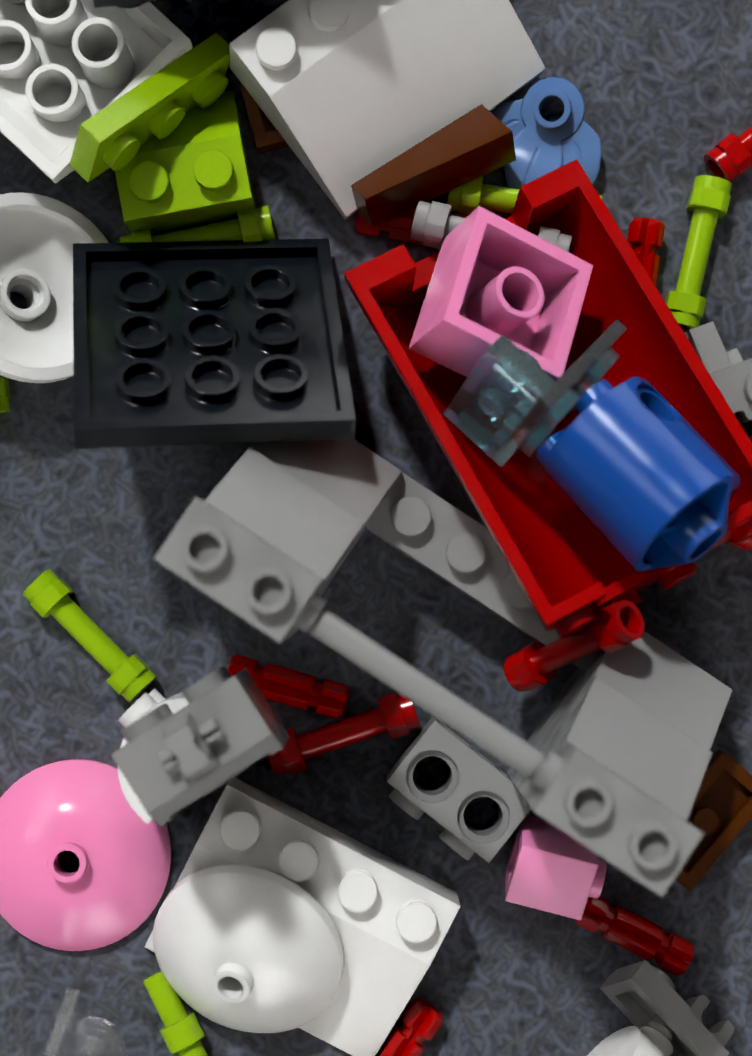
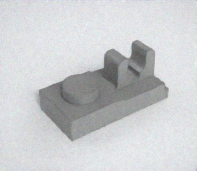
M646 960L616 969L600 987L603 993L639 1029L643 1026H648L661 1032L673 1046L671 1056H728L729 1052L726 1050L725 1045L734 1033V1026L729 1020L717 1022L708 1030L702 1023V1013L709 1005L710 1000L705 995H700L684 1001L675 991L672 980L663 971L651 966Z

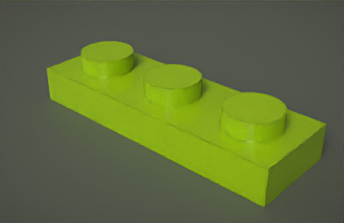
M217 33L213 34L81 123L69 165L88 183L108 168L118 171L134 158L140 146L154 136L158 139H163L170 135L189 111L198 105L203 109L211 106L223 94L228 85V79L225 77L230 63L229 44Z

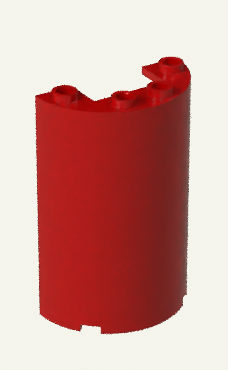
M577 159L521 186L512 216L506 218L507 221L532 234L538 235L540 227L544 226L560 230L561 234L572 236L569 253L593 265L563 377L560 381L523 405L409 350L440 251L414 263L406 247L402 244L344 273L348 287L546 631L556 630L560 639L581 630L597 619L595 613L614 602L628 600L638 605L642 602L638 594L642 589L659 581L663 589L666 590L699 571L694 561L688 564L660 569L635 571L551 479L545 467L536 459V453L540 446L556 432L565 430L580 415L576 410L578 400L589 388L599 381L607 380L615 388L635 376L648 380L739 474L740 485L729 502L726 521L728 529L710 550L733 537L736 544L752 537V442Z

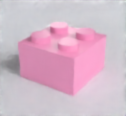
M478 206L443 239L409 350L523 405L562 379L593 265Z

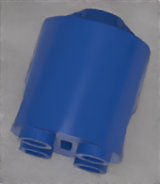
M635 376L615 388L607 380L594 384L580 397L576 404V410L580 415L565 430H560L550 436L537 450L536 459L545 467L551 479L635 571H648L691 563L710 550L728 529L726 521L729 502L740 485L739 474L646 379Z

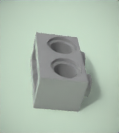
M434 716L431 717L386 774L387 783L394 787L389 798L416 820H419L424 813L428 814L444 827V830L439 835L440 839L468 861L474 853H477L490 863L532 809L505 772ZM428 756L439 757L449 765L447 780L443 785L435 789L423 788L413 778V770L416 764ZM478 797H489L495 800L499 806L496 820L486 828H474L464 820L466 806L470 801Z

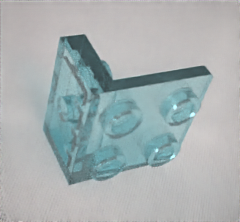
M617 319L556 382L541 369L539 363L532 355L520 350L503 334L486 350L443 412V415L501 468L519 449L530 457L556 429L555 426L576 409V404L581 396L596 384L621 357L612 347L627 330V327Z

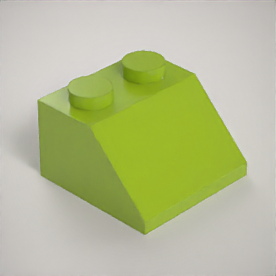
M234 90L223 92L218 100L208 108L203 109L198 105L189 111L170 135L163 139H158L154 136L140 146L137 154L126 166L115 171L124 222L131 232L151 229L153 233L237 218V211L256 207Z

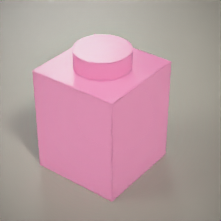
M526 816L519 824L506 868L505 901L581 921L588 897L598 899L601 894L607 863L605 860L598 859L596 853L548 821Z

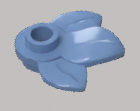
M561 77L543 78L528 89L523 99L502 103L491 112L513 133L516 161L504 166L505 178L509 188L520 189L521 186L576 159L591 183H595L601 167V139L594 129L583 120L585 116L584 98L580 90L572 82ZM550 97H558L564 103L562 117L553 122L545 120L541 113L542 104Z

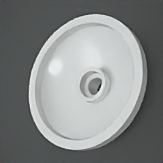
M34 193L0 194V375L27 383H50L74 376L73 243H108V241L89 219L71 206L59 200ZM10 292H18L23 295L27 300V308L20 309L16 307L10 300Z
M220 865L202 869L187 876L174 886L162 903L155 919L153 928L154 951L166 980L191 1008L222 1026L252 1033H278L293 1030L318 1017L329 1006L337 992L343 974L344 955L341 939L332 919L318 901L307 891L276 873L244 865Z

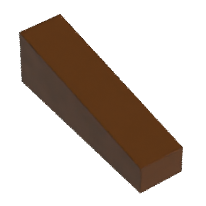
M482 104L352 184L351 188L358 214L373 227L416 207L419 201L427 202L516 161L513 133Z

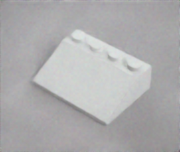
M0 0V132L56 184L74 171L69 164L80 124L193 48L191 40L150 2L135 8H120L117 6L94 8L93 0Z
M288 0L229 43L230 69L345 220L357 212L351 188L352 184L482 104L491 112L541 75L546 69L509 0Z
M233 778L227 783L176 885L187 876L202 869L220 865H244L276 873L307 891L325 909L338 931L343 948L344 966L340 984L329 1006L314 1020L298 1028L352 1056H376L430 967L460 908L457 892L237 778ZM152 931L144 947L155 953Z

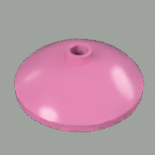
M86 759L57 761L46 764L24 775L0 798V914L16 931L46 947L65 951H86L105 947L121 940L136 930L149 917L160 901L170 875L172 862L170 833L167 823L160 827L152 819L147 824L131 808L120 786L118 768L99 761ZM62 851H71L78 856L80 862L78 871L66 872L60 867L58 858Z

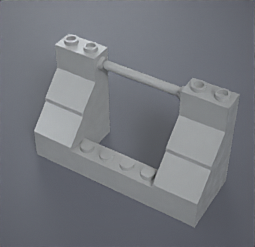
M355 439L255 442L252 447L247 449L206 500L195 496L155 556V561L278 643H282L290 638L299 629L305 633L310 631L312 636L510 766L506 773L534 813L663 898L704 835L702 831L687 820L712 755L710 749L733 689L644 631L641 638L630 642L626 647L613 653H606L599 649L570 663L575 669L526 742L329 610L323 609L327 600L321 597V595L365 529H367L533 640L547 645L560 639L556 630L546 631L485 526L404 474L400 469Z

